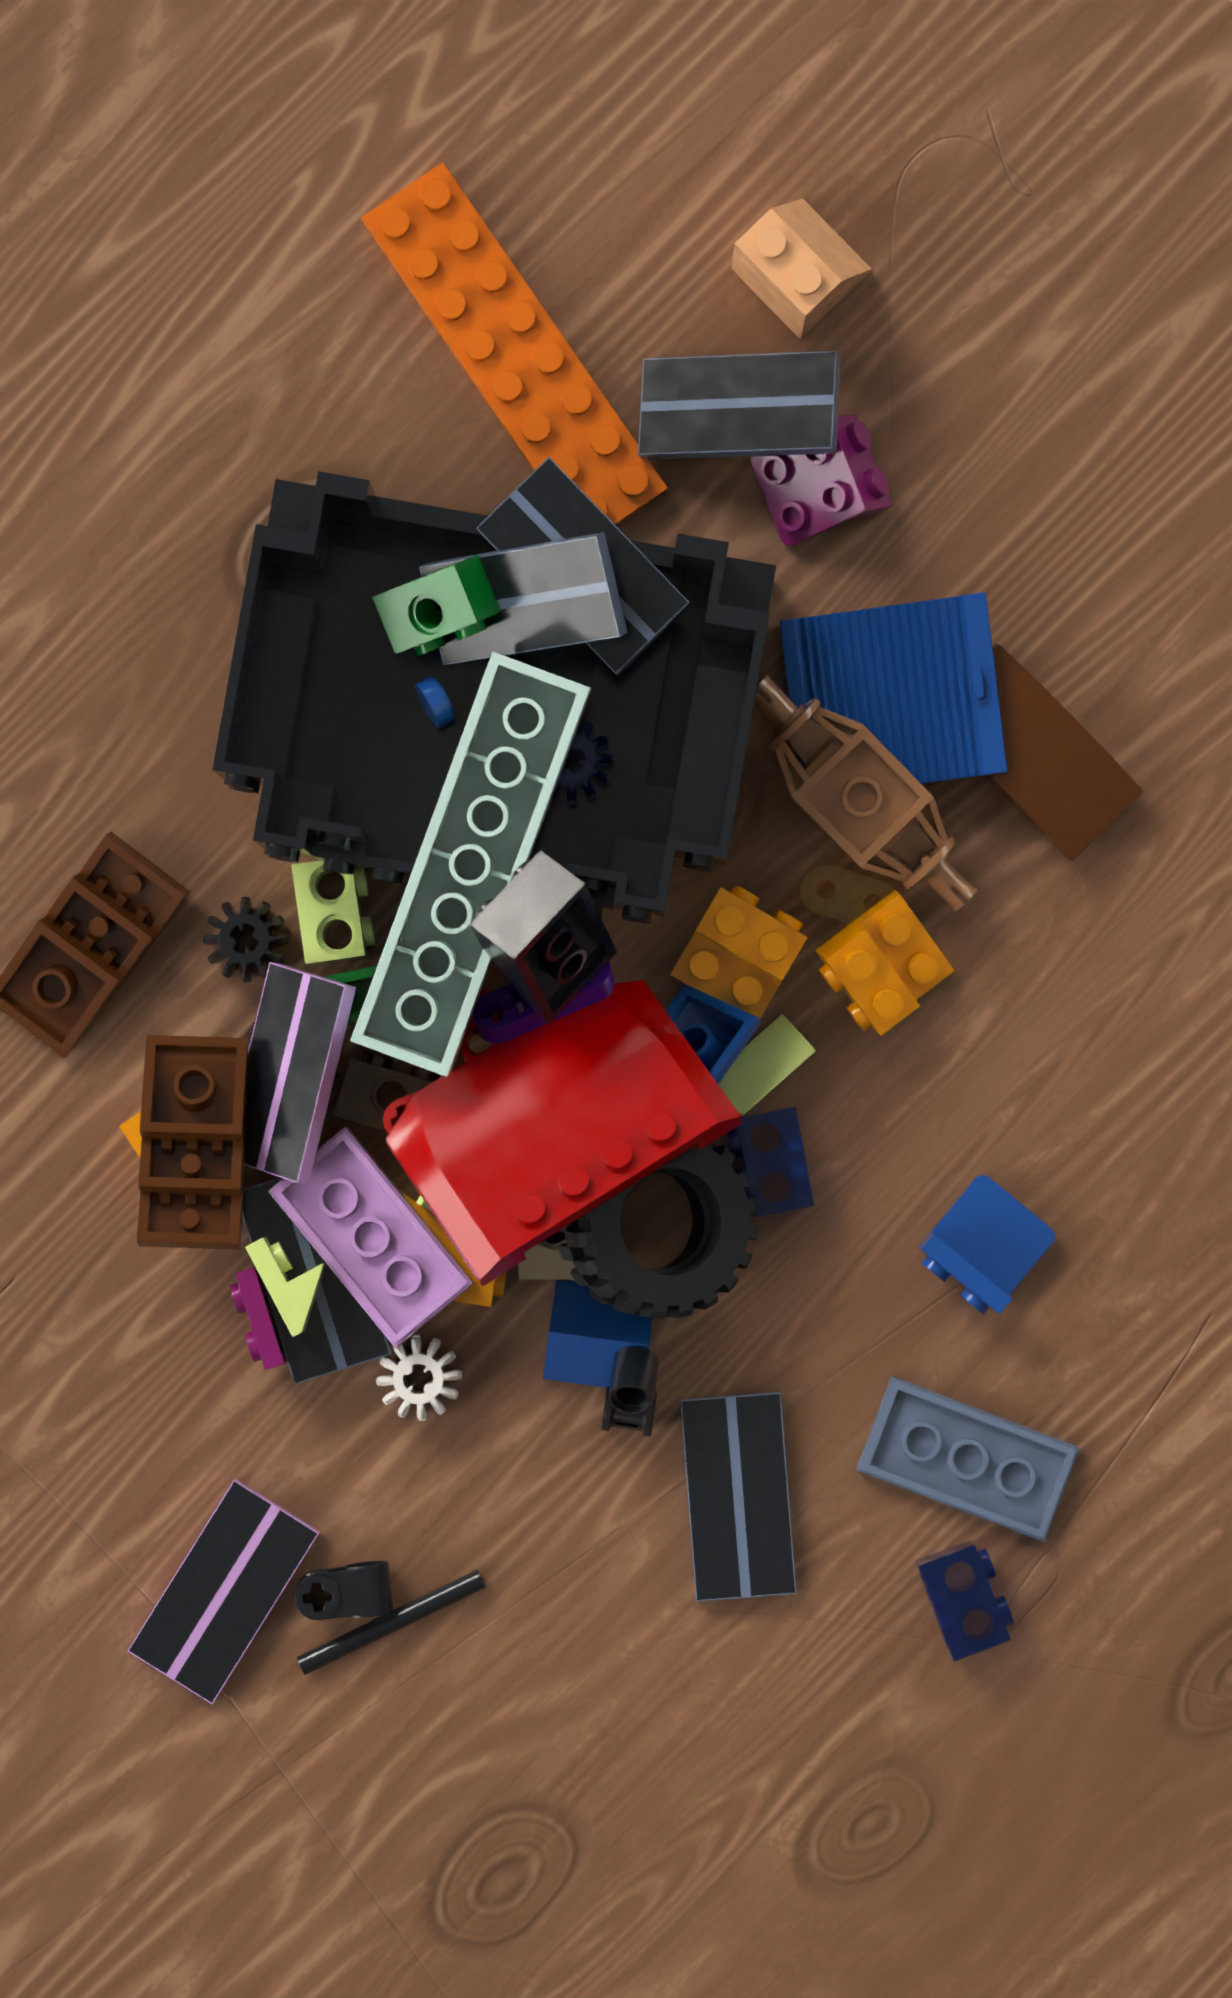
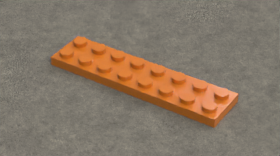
M443 162L361 217L363 225L533 471L550 457L616 526L668 491V487L650 461L638 456L637 442Z

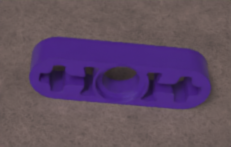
M609 962L596 974L595 977L597 979L589 982L553 1021L599 1002L612 993L615 987V977ZM512 983L480 997L472 1014L479 1035L490 1043L506 1042L546 1024ZM518 1002L522 1003L524 1009L522 1013L518 1012L515 1005ZM500 1012L503 1019L494 1023L491 1015Z

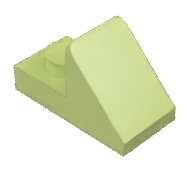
M263 1237L246 1246L245 1248L292 1337L301 1334L306 1329L326 1263H322L289 1281L285 1272L293 1269L279 1242L270 1245L267 1237Z

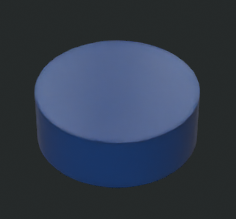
M429 676L414 684L416 694L423 709L437 729L454 721L455 712L443 687L435 677Z

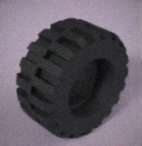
M714 1142L698 1150L694 1145L652 1172L663 1173L673 1177L685 1191L692 1210V1229L687 1245L681 1254L666 1267L651 1269L641 1266L631 1256L624 1244L620 1226L621 1211L626 1196L636 1183L559 1230L560 1232H565L567 1241L558 1246L562 1259L573 1261L575 1268L571 1270L570 1274L578 1285L590 1288V1297L600 1304L611 1305L615 1311L625 1314L661 1319L664 1317L681 1318L692 1315L694 1309L706 1310L718 1302L716 1293H729L739 1281L733 1273L737 1268L747 1269L753 1256L745 1250L748 1240L757 1241L759 1226L750 1225V1212L758 1211L756 1196L746 1195L744 1186L751 1182L745 1169L732 1167L731 1163L735 1160V1155L726 1146H714Z

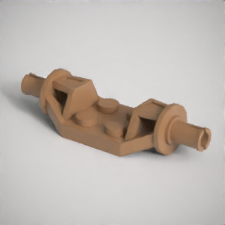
M768 674L760 679L758 686L771 699L766 700L756 689L754 706L775 727L773 731L774 736L768 741L766 747L770 751L775 750L790 796L862 869L900 880V884L905 889H909L918 881L922 882L925 880L951 906L950 908L953 911L961 908L964 902L951 887L955 886L967 900L975 894L977 888L971 885L946 859L956 840L951 835H946L934 796L863 723L820 707L821 701L817 697L811 699L804 706L800 704L797 707L770 679L771 677ZM786 740L789 741V743H790V744L792 745V747L795 749V751L797 752V754H798V755L800 756V758L803 760V762L805 763L804 766L801 765V763L799 762V760L796 758V756L794 755V753L791 751V749L789 748V746H788L787 743L785 742ZM918 821H919V823L922 825V827L925 829V831L928 833V835L931 837V839L934 841L935 845L932 843V841H931V840L929 839V837L926 835V833L924 832V830H923V829L921 828V826L918 824ZM890 849L897 856H899L901 859H903L905 862L911 865L912 868L909 869L908 867H906L904 864H902L897 859L888 854L887 851Z

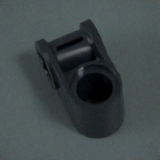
M628 1346L616 1352L613 1358L610 1386H607L602 1431H609L611 1427L642 1431L643 1436L651 1437L657 1397L655 1389L659 1363L657 1356L647 1348Z
M367 1561L348 1564L343 1567L316 1569L307 1572L301 1577L296 1589L295 1602L298 1610L303 1616L311 1620L343 1617L365 1618L393 1613L389 1562ZM316 1582L321 1583L323 1591L332 1592V1595L325 1598L324 1606L321 1607L315 1606L313 1598H305L304 1595L311 1592L312 1584Z

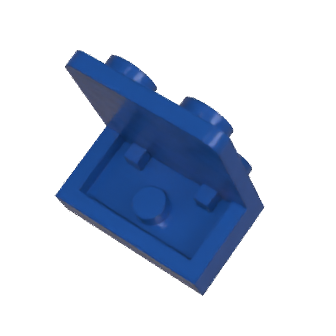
M979 1175L970 1183L917 1248L927 1255L921 1264L943 1282L951 1275L965 1287L960 1296L980 1313L984 1314L990 1308L994 1312L1001 1314L1012 1300L1009 1295L1054 1242L1055 1233L990 1177Z

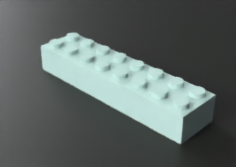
M492 652L350 1039L351 1042L446 1077L451 1073L492 959L481 947L470 924L475 919L479 908L489 899L495 898L509 884L515 870L524 862L529 861L592 689L590 687Z

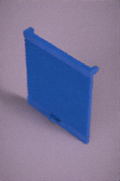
M986 592L780 620L789 699L797 707L800 704L804 706L811 699L817 697L821 701L820 707L863 723L921 784L1008 773ZM795 751L796 758L799 760L801 765L804 766L805 763Z

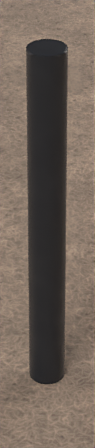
M477 1569L394 1609L393 1613L382 1615L297 1656L300 1668L304 1675H307L486 1588L485 1582Z

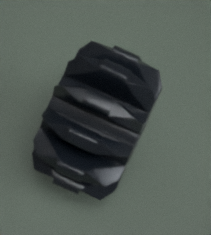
M242 897L240 902L241 914L236 913L231 903L225 902L222 904V909L229 918L225 923L215 916L209 917L208 923L220 929V934L205 935L203 943L211 946L220 945L221 949L208 956L211 964H217L227 957L229 958L223 967V976L231 978L239 964H241V979L243 982L249 983L253 977L252 965H256L259 973L266 978L268 965L264 960L267 957L280 964L284 962L285 957L281 953L272 950L273 944H289L290 938L284 934H272L273 930L285 923L281 915L274 916L267 922H264L270 912L271 905L263 901L258 906L255 914L252 915L251 898ZM247 926H252L255 928L253 937L259 941L258 945L254 950L246 947V953L242 954L238 951L240 942L234 939L235 934L239 929L247 932Z

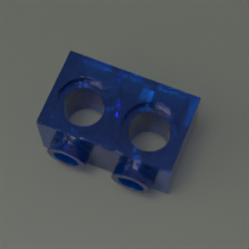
M796 1107L741 1117L742 1124L729 1131L728 1137L731 1152L735 1155V1159H743L744 1169L751 1181L748 1185L744 1186L746 1195L756 1196L758 1211L753 1212V1216L760 1217L814 1206ZM762 1123L772 1125L779 1134L777 1147L768 1153H760L755 1150L750 1140L752 1130ZM770 1173H779L788 1182L787 1195L778 1202L765 1200L760 1192L762 1179Z
M969 1540L915 1561L946 1646L954 1661L1011 1640L1006 1627L1015 1623L1004 1595L995 1598L988 1580L997 1576L986 1548L977 1551L975 1544ZM955 1562H965L970 1565L972 1571L969 1582L959 1588L947 1585L945 1582L947 1568ZM975 1609L986 1611L989 1615L987 1629L977 1635L966 1633L963 1629V1619L966 1614Z

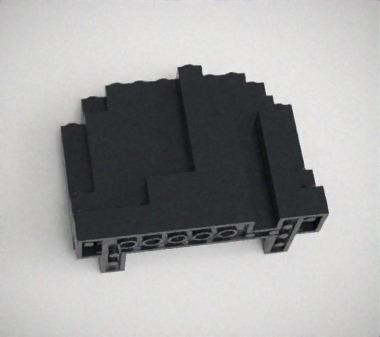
M319 471L316 486L279 479L275 480L268 525L256 524L212 769L224 779L223 784L228 785V788L232 790L259 794L260 785H262L253 841L262 848H265L264 854L268 855V858L299 863L300 854L313 856L316 860L324 861L322 870L352 875L354 866L374 870L373 879L400 884L403 882L404 875H411L490 658L443 665L439 648L417 656L414 647L395 654L372 597L422 577L419 567L427 563L497 551L476 529L488 515L377 497L370 480ZM679 533L677 534L675 548L630 540L691 605L619 676L585 642L504 655L592 689L529 861L542 850L584 882L601 918L603 909L610 911L620 909L623 910L622 919L652 924L654 915L664 917L674 857L684 859V868L713 872L715 864L725 866L728 856L770 614L768 611L776 565L726 557L729 542ZM429 676L435 677L441 684L455 712L454 721L439 729L433 725L427 716L414 688V684Z

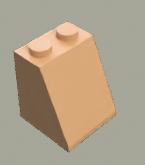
M803 198L773 207L767 211L734 243L731 267L743 282L799 339L803 338L872 270Z

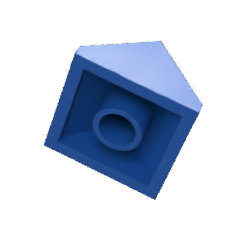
M686 984L683 985L666 1010L669 1017L717 1084L720 1083L761 1024L758 1017Z
M556 1280L543 1379L599 1387L610 1386L613 1358L617 1351L628 1346H639L649 1350L652 1317L630 1315L615 1311L613 1306L600 1304L590 1297V1288L588 1286H580L575 1281Z

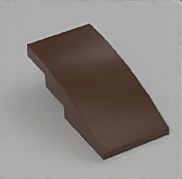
M996 643L993 646L1008 773L985 775L984 777L990 784L995 785L1029 822L1034 823L1068 860L1074 861L1144 791L1090 733L1001 645Z
M112 831L106 834L79 874L71 878L46 916L38 920L0 975V1009L62 1057H67L148 952L191 891Z
M146 1035L140 1119L142 1140L138 1182L140 1203L137 1243L139 1247L240 1250L246 1146L248 1038Z

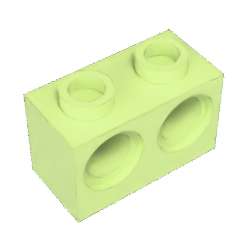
M324 861L292 864L305 964L314 966L368 958L367 946L375 945V934L372 917L362 916L360 897L368 896L365 868L354 866L352 875L341 874L345 880L343 893L336 899L327 900L322 898L318 891L319 880L323 875L330 873V871L322 870ZM338 921L348 923L352 930L350 943L342 949L330 948L325 940L327 928L332 923Z

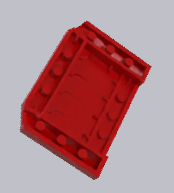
M644 980L615 983L612 993L605 999L552 1021L550 1025L545 1024L506 1042L495 1043L453 1069L447 1077L442 1076L422 1088L412 1097L387 1136L386 1143L483 1287L526 1260L524 1252L694 1145L698 1150H701L741 1125L742 1122L740 1114Z

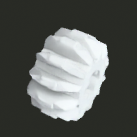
M413 1335L411 1339L413 1353L409 1354L404 1344L397 1348L392 1345L394 1352L401 1361L398 1362L387 1356L380 1359L379 1363L384 1368L394 1371V1374L378 1376L376 1383L378 1386L394 1385L395 1390L387 1393L382 1401L385 1405H388L400 1396L404 1402L398 1409V1416L404 1418L408 1414L411 1404H417V1418L419 1421H425L428 1414L426 1405L428 1402L431 1403L435 1412L439 1415L446 1412L445 1404L438 1396L439 1393L449 1399H457L459 1391L444 1383L445 1381L461 1379L462 1371L458 1369L445 1371L444 1366L451 1363L456 1358V1354L454 1351H449L438 1359L435 1353L440 1347V1339L434 1338L427 1352L422 1351L421 1336ZM415 1364L426 1366L424 1373L428 1370L432 1372L433 1380L425 1384L424 1391H416L413 1389L415 1383H412L410 1386L407 1383L406 1375L414 1371Z

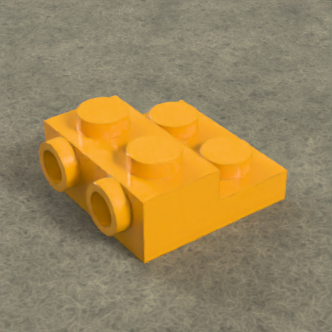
M735 884L730 892L720 887L670 976L748 1012L760 1020L808 937L799 933L803 923L777 909L772 917L756 908L760 899L749 891Z
M896 890L892 891L815 950L825 964L818 969L822 977L836 994L843 989L853 1002L846 1009L863 1031L871 1027L880 1036L919 1008L920 1004L917 1002V999L955 971L903 897Z

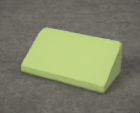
M782 1014L743 1048L718 1085L742 1117L814 1054L816 1050Z

